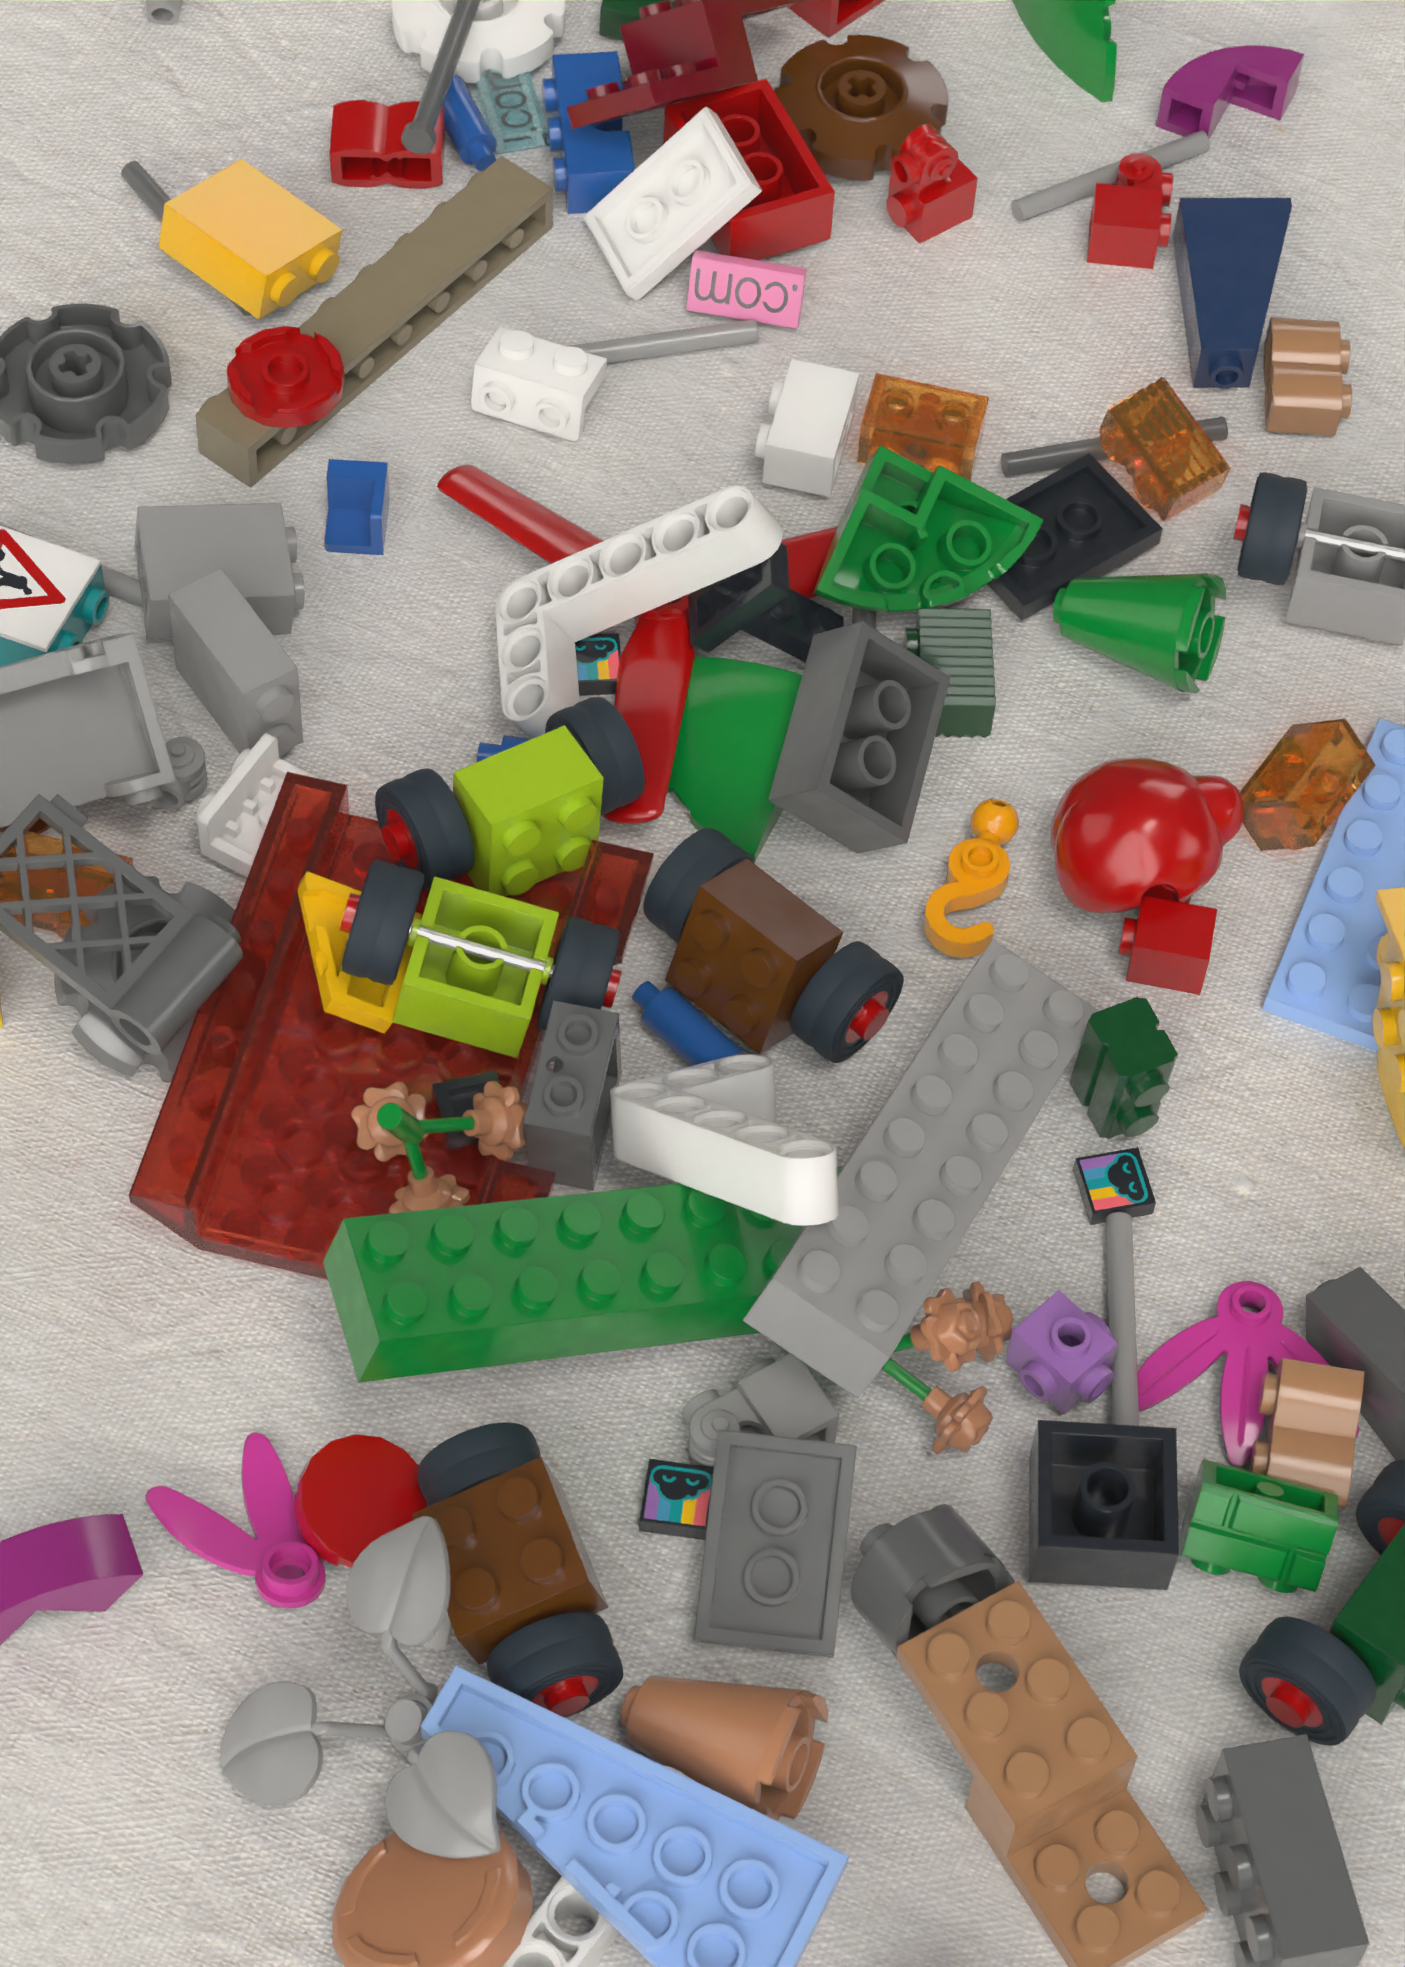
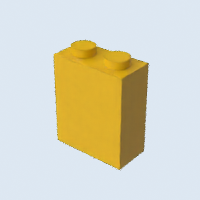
M241 158L164 204L158 248L260 320L277 308L288 306L298 295L317 283H325L333 276L340 261L338 251L342 229Z

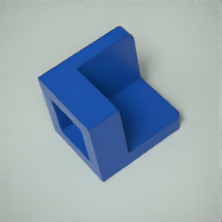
M329 459L326 476L328 515L324 539L325 550L335 553L383 555L390 501L388 462Z

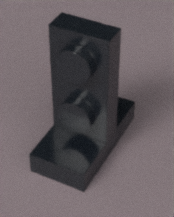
M783 543L764 562L694 591L688 596L690 644L707 653L742 630L806 663L813 635L844 627L843 616L789 588L787 545Z

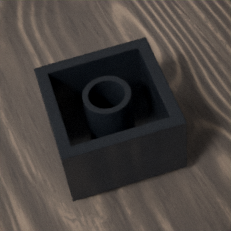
M1038 1420L1029 1456V1582L1168 1590L1179 1556L1176 1428Z

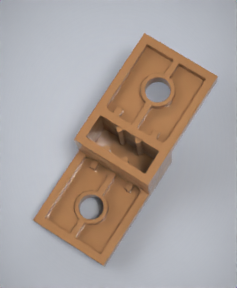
M1019 1581L898 1646L897 1660L973 1775L965 1809L1068 1967H1122L1204 1919L1208 1908L1127 1790L1138 1755ZM1000 1663L1013 1672L1016 1683L1008 1690L992 1691L980 1683L976 1671L984 1664ZM1095 1873H1109L1122 1883L1125 1896L1113 1904L1098 1902L1088 1893L1085 1880Z

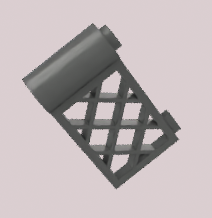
M38 794L0 835V872L18 870L21 901L0 902V931L109 1015L118 1030L133 1044L150 1054L159 1055L243 959V951L239 946L241 936L228 921L218 915H211L209 918H206L202 915H193L82 828L87 823L88 817L60 795L56 794L49 802ZM40 818L61 834L63 854L26 856L23 835ZM72 844L84 853H72ZM15 845L17 857L3 858ZM102 866L113 876L115 894L77 897L74 867ZM65 867L68 898L30 900L27 870ZM123 884L135 893L124 894ZM151 905L170 920L158 935L129 937L126 907ZM116 908L119 938L82 941L79 910ZM70 911L73 941L46 943L34 934L32 913ZM23 914L24 925L11 915ZM145 949L132 963L130 950ZM121 951L123 974L108 991L86 974L84 954ZM62 955H74L75 965Z

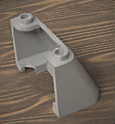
M133 633L116 634L0 666V828L11 825L38 794L49 802L58 794L73 806L106 797L124 796L126 806H131L162 797L163 793L160 785L176 781Z

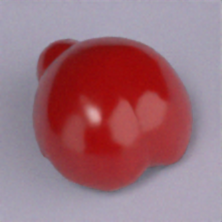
M1140 757L1120 758L1105 761L1078 777L1065 791L1058 803L1051 823V845L1055 855L1056 873L1064 894L1079 909L1099 914L1119 913L1141 907L1140 901L1143 894L1149 888L1159 884H1168L1176 888L1179 902H1182L1202 889L1219 869L1222 861L1223 846L1238 833L1244 821L1242 796L1238 788L1226 778L1213 775H1192L1180 766L1156 759Z

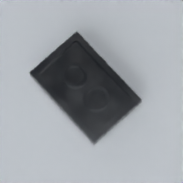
M1089 453L1006 498V500L1044 519L1022 556L1002 576L991 580L987 585L1022 621L1053 604L1060 588H1067L1074 578L1101 577L1158 545L1163 528Z

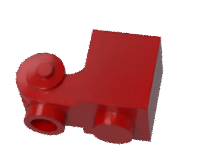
M924 124L913 130L902 143L900 153L892 157L889 192L886 201L887 211L892 221L897 226L904 227L919 244L973 217L978 180L961 162L958 152L940 136L931 124Z
M1132 153L1120 160L1116 185L1096 183L1089 220L1087 263L1153 269L1157 247L1168 246L1171 214L1161 212L1162 206H1170L1173 173L1162 172L1159 162L1149 155Z
M1159 884L1149 888L1141 897L1140 904L1142 906L1138 907L1137 918L1125 917L1118 955L1130 957L1126 981L1200 995L1210 960L1217 909L1190 904L1191 896L1179 902L1176 888L1168 884Z

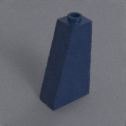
M1180 198L1172 237L1193 388L1229 389L1250 387L1292 209L1291 198Z

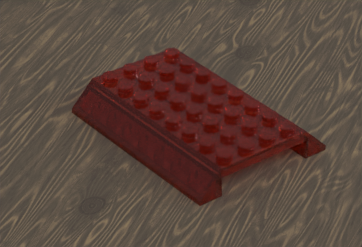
M291 772L286 773L230 923L241 936L239 946L243 951V959L197 1011L129 1193V1200L132 1204L199 1250L326 1280L328 1278L323 1260L343 1219L390 1214V1206L397 1202L395 1192L402 1187L410 1185L408 1174L411 1171L407 1155L397 1154L389 1160L382 1162L375 1157L374 1147L364 1150L358 1147L356 1143L358 1127L351 1117V1111L355 1106L360 1104L366 1105L363 1101L364 1091L369 1087L385 1089L396 1081L403 1082L407 1087L408 1096L418 1093L425 1098V1118L436 1119L439 1117L432 1096V1084L496 1070L500 1085L504 1088L516 1087L519 1092V1100L522 1101L544 1030L537 1027V1019L546 987L543 984L539 986L531 1020L518 1058L396 1023H392L384 1034L324 1012L297 892L299 882L308 871L362 892L370 864L372 865L373 860H381L396 865L386 849L378 820L349 814L348 785ZM592 840L584 867L582 866L574 871H563L535 883L532 888L522 894L508 895L506 897L559 912L548 957L551 958L555 956L565 922L569 917L581 918L593 924H602L620 931V941L614 962L615 966L623 961L652 867L654 853ZM467 874L451 880L452 882L476 888ZM430 890L421 891L416 912L422 914V916ZM443 1132L429 1133L419 1143L425 1166L433 1169L436 1178L452 1174L456 1178L457 1185L469 1190L470 1200L463 1206L551 1196L556 1180L555 1172L499 1160L494 1155H482L478 1149V1144L448 1150Z

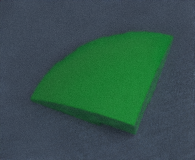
M1013 0L1023 24L1049 59L1073 82L1100 102H1111L1115 85L1117 44L1111 39V19L1108 6L1114 5L1116 0Z
M880 445L867 460L828 550L813 593L842 605L878 613L945 607L968 598L969 594L982 588L991 580L1002 576L1022 556L1035 538L1044 519L941 465L931 472Z
M694 657L667 793L673 791L690 810L692 825L697 830L712 828L720 831L733 844L746 851L755 862L783 811L782 808L768 801L802 674L754 662L727 658Z

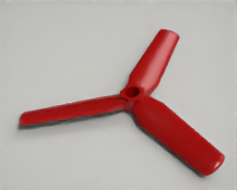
M473 465L457 466L446 472L438 481L437 487L440 492L549 564L604 541ZM838 526L782 539L781 543L787 545L790 589L809 599L819 596L813 592ZM690 594L634 617L636 627L620 656L614 707L627 723L637 744L644 768L645 786L643 794L636 801L604 814V818L618 824H641L656 820L663 813L695 657L693 646L690 644L688 596Z

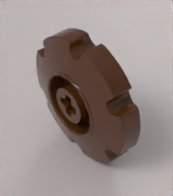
M848 35L847 42L844 44L834 45L826 40H820L796 52L781 68L780 85L774 89V92L824 174L848 180L868 181L873 180L876 171H891L892 157L900 153L901 145L905 138L917 127L931 124L941 136L942 126L946 125L949 98L945 82L937 69L929 61L917 62L909 59V47L899 42L870 35Z

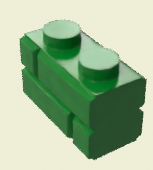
M1203 1459L1182 1523L1180 1556L1190 1558L1194 1566L1210 1574L1225 1575L1232 1569L1257 1576L1261 1584L1277 1592L1293 1593L1298 1588L1316 1592L1338 1527V1495Z

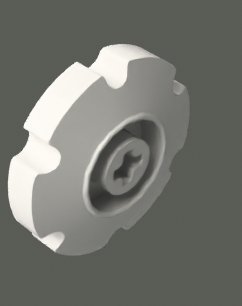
M392 0L393 31L399 47L404 53L420 54L421 68L431 73L457 0ZM481 0L454 75L461 77L467 83H480L481 78L487 75L486 70L491 69V74L502 75L503 80H509L522 76L541 66L554 53V38L564 35L565 0Z

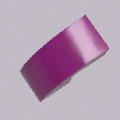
M1245 45L1222 48L1201 55L1178 69L1164 85L1156 127L1183 137L1202 130L1210 139L1230 103L1281 121L1296 94L1304 54L1279 47Z
M123 1514L93 1515L68 1519L40 1526L0 1541V1645L37 1610L105 1612L144 1575Z

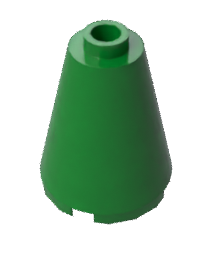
M1208 573L1074 578L1067 588L1062 587L1058 591L1053 606V620L1055 623H1060L1062 636L1174 689L1197 694L1200 689L1194 681L1196 679L1208 680L1219 653L1225 617L1214 615L1215 598L1226 600V588L1223 578Z

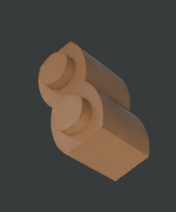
M1270 317L1263 356L1265 426L1267 432L1335 436L1340 418H1349L1352 406V385L1343 384L1342 374H1347L1349 368L1350 341L1341 340L1338 321Z
M1282 1358L1277 1364L1275 1374L1264 1373L1259 1393L1258 1413L1269 1415L1268 1433L1266 1441H1254L1249 1471L1338 1495V1512L1346 1508L1352 1478L1355 1438L1362 1402L1364 1371Z

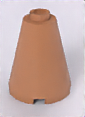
M650 1676L642 1686H633L625 1698L621 1711V1724L627 1727V1739L631 1745L663 1766L674 1768L695 1782L776 1821L779 1820L782 1814L795 1819L801 1811L814 1784L825 1743L813 1740L815 1719L828 1723V1708L825 1698L808 1690L663 1676Z

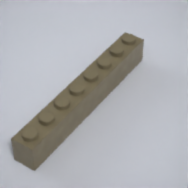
M503 156L498 158L484 171L475 173L462 190L449 201L437 205L430 217L411 233H405L399 237L391 250L373 265L365 266L353 282L335 297L327 298L319 306L317 312L298 327L300 328V334L314 337V332L326 337L340 352L345 371V385L341 400L332 411L309 425L292 428L264 426L245 417L232 403L227 387L219 395L208 398L195 414L199 453L252 488L552 229L553 188Z

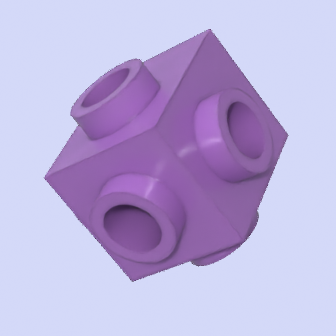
M1058 1290L1012 1330L1005 1362L1019 1374L1023 1386L1033 1397L1042 1402L1049 1401L1064 1415L1081 1399L1086 1403L1093 1402L1110 1385L1115 1376L1111 1367L1118 1342L1113 1339L1109 1327L1101 1318L1091 1312L1084 1313Z

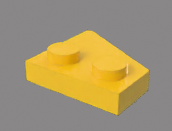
M307 871L299 882L297 892L324 1012L385 1034L393 1023V1016L413 947L407 945L409 937L396 980L393 981L392 985H384L368 978H360L343 972L341 964L350 933L339 930L350 893L361 896V891ZM415 912L412 924L415 918L421 920L422 914Z

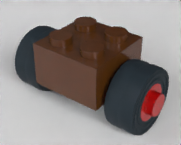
M701 829L678 845L661 865L646 892L643 903L645 916L652 924L666 932L670 938L678 943L665 981L759 1055L794 1033L807 1045L813 1047L826 1060L833 1063L843 1062L857 1053L879 1032L902 991L904 977L895 965L882 958L870 946L859 941L852 942L836 952L844 932L756 866L754 860L746 851L733 844L729 838L715 829Z
M510 1422L493 1423L466 1430L436 1446L422 1459L417 1469L418 1484L426 1500L427 1507L411 1515L413 1520L423 1516L435 1518L443 1532L450 1566V1597L447 1614L457 1640L478 1665L487 1662V1672L492 1683L564 1718L572 1716L600 1702L618 1687L624 1675L623 1664L617 1649L613 1645V1638L603 1618L596 1614L609 1607L563 1488L541 1457L534 1435L526 1426Z

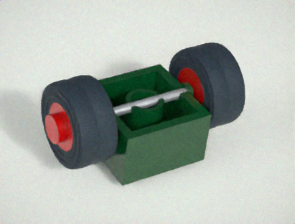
M1405 1459L1396 1460L1388 1464L1358 1503L1356 1509L1357 1524L1366 1540L1381 1556L1336 1616L1330 1631L1328 1632L1313 1623L1295 1617L1276 1618L1265 1627L1256 1643L1251 1646L1243 1657L1239 1667L1240 1680L1252 1700L1279 1725L1295 1735L1307 1734L1309 1741L1316 1744L1334 1746L1342 1743L1349 1737L1357 1726L1359 1719L1365 1714L1382 1725L1396 1704L1405 1710Z

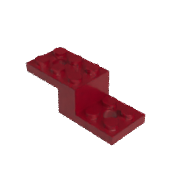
M670 0L639 8V20L620 25L632 76L627 77L626 81L621 82L622 91H620L618 81L585 90L588 101L566 107L572 129L661 109L758 81L743 20L807 0H676L672 2L673 9Z

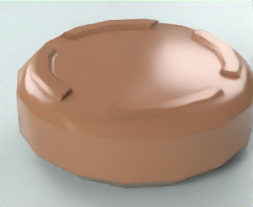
M498 1830L501 1843L500 1852L477 1858L454 1859L425 1853L404 1842L396 1832L370 1848L345 1878L332 1911L333 1947L344 1966L503 1967L521 1944L533 1910L531 1877L503 1833Z

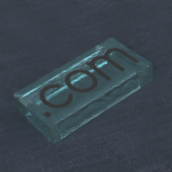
M488 69L482 72L481 79L473 83L482 115L497 141L495 155L549 146L548 129L529 70L508 78L503 77L501 72L495 69Z

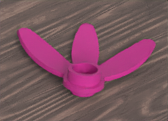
M1240 1281L1229 1285L1221 1292L1216 1305V1317L1196 1323L1161 1345L1138 1370L1139 1412L1145 1411L1176 1394L1202 1375L1222 1354H1226L1227 1358L1220 1391L1221 1430L1225 1451L1230 1462L1236 1466H1242L1251 1457L1254 1441L1259 1439L1266 1414L1258 1413V1401L1264 1373H1269L1268 1360L1272 1362L1275 1368L1282 1358L1330 1365L1307 1341L1281 1324L1284 1314L1283 1305L1273 1290L1261 1283ZM1242 1307H1250L1259 1312L1250 1313L1245 1311ZM1359 1426L1357 1428L1356 1437L1359 1434Z
M253 1432L246 1437L241 1468L244 1505L250 1525L257 1539L251 1537L214 1510L167 1486H156L147 1491L145 1495L147 1504L175 1539L193 1553L215 1565L239 1574L254 1576L259 1595L268 1603L281 1608H298L310 1604L323 1592L326 1573L322 1563L325 1560L321 1559L305 1541L301 1531L298 1530V1523L294 1515V1496L288 1477L275 1449L263 1434Z

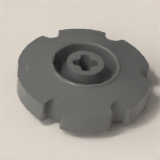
M86 303L54 306L51 308L52 315L49 318L36 321L30 317H24L0 335V434L12 445L24 442L33 443L35 445L36 457L39 459L66 464L103 461L105 459V451L110 447L123 446L127 450H131L143 443L157 430L168 413L167 388L172 386V379L166 348L157 334L144 322L138 321L134 324L121 323L118 309Z
M145 876L162 889L156 876ZM186 882L179 893H168L163 890L193 915H202L206 918H209L211 915H218L224 918L239 932L240 936L247 926L241 916L228 903L213 892L197 884ZM123 884L124 894L135 893ZM114 885L106 888L97 895L115 894ZM151 905L126 907L129 937L158 935L170 921ZM116 908L87 909L84 911V916L90 925L81 926L82 941L119 938ZM71 925L62 942L73 941ZM240 946L243 951V959L159 1055L150 1054L133 1044L118 1030L109 1015L54 973L55 994L57 1003L60 1006H72L80 1013L81 1018L73 1028L72 1035L96 1060L110 1069L129 1077H133L141 1065H153L160 1072L162 1081H179L199 1076L221 1064L236 1047V1041L232 1038L230 1031L237 1030L246 1033L256 1021L264 995L265 976L263 961L259 952H249ZM145 949L130 950L132 963ZM121 951L84 954L86 974L108 991L123 974ZM62 955L75 965L74 955Z

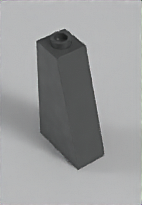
M1358 1267L1337 1279H1331L1322 1283L1315 1291L1306 1295V1341L1330 1366L1364 1371L1360 1413L1394 1459L1401 1460L1405 1459V1310L1361 1267Z

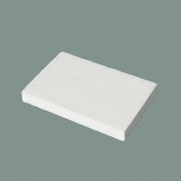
M706 106L584 215L583 218L626 295L638 301L761 193L762 189L718 115Z

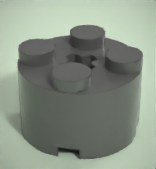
M942 1504L931 1510L914 1514L894 1526L889 1523L880 1524L866 1534L860 1545V1552L863 1558L852 1580L851 1598L856 1610L896 1657L899 1645L1015 1583V1580L1006 1570L1003 1563L951 1505Z

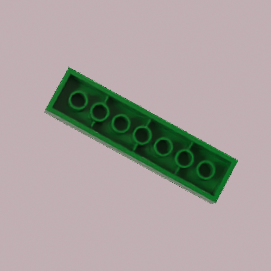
M843 1166L837 1167V1175ZM677 1183L344 1218L323 1260V1264L358 1383L760 1333L745 1323L743 1319L804 1226L780 1222Z

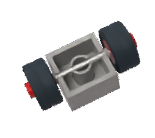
M1260 472L1259 477L1256 479L1251 505L1240 504L1233 539L1243 541L1237 575L1250 580H1262L1270 584L1285 585L1290 573L1295 548H1299L1285 622L1403 645L1405 640V505L1314 487L1305 523H1302L1308 488L1307 482L1302 479Z

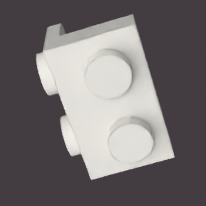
M499 326L474 364L471 408L473 411L570 441H578L583 432L585 408L605 378L607 358L587 353L577 347L564 346L540 339L524 331L510 330Z
M265 733L252 750L247 748L239 754L232 767L230 777L217 793L214 791L210 792L201 802L195 818V822L198 825L201 854L264 886L332 800L331 784L280 759L278 739Z

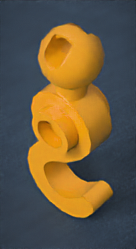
M989 798L978 804L971 814L970 820L971 829L976 838L964 840L953 848L949 855L946 880L948 884H944L933 891L926 902L923 930L927 940L944 954L962 958L979 955L985 951L993 939L994 927L989 922H981L967 928H959L951 925L945 916L951 912L973 909L993 901L1002 895L1007 887L1010 860L1007 852L1001 845L1010 842L1019 829L1018 814L1011 803L1008 804L1002 800H992L993 798Z

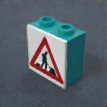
M0 526V666L82 644L91 626H98L103 621L109 606L110 595L108 591H105L101 560Z

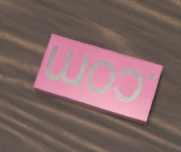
M695 250L692 257L686 310L742 320L755 319L759 323L797 329L800 323L807 269Z

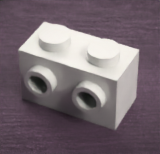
M791 359L785 381L775 380L772 387L768 414L774 415L772 424L762 422L757 437L755 457L764 459L762 483L831 497L856 411L859 372Z

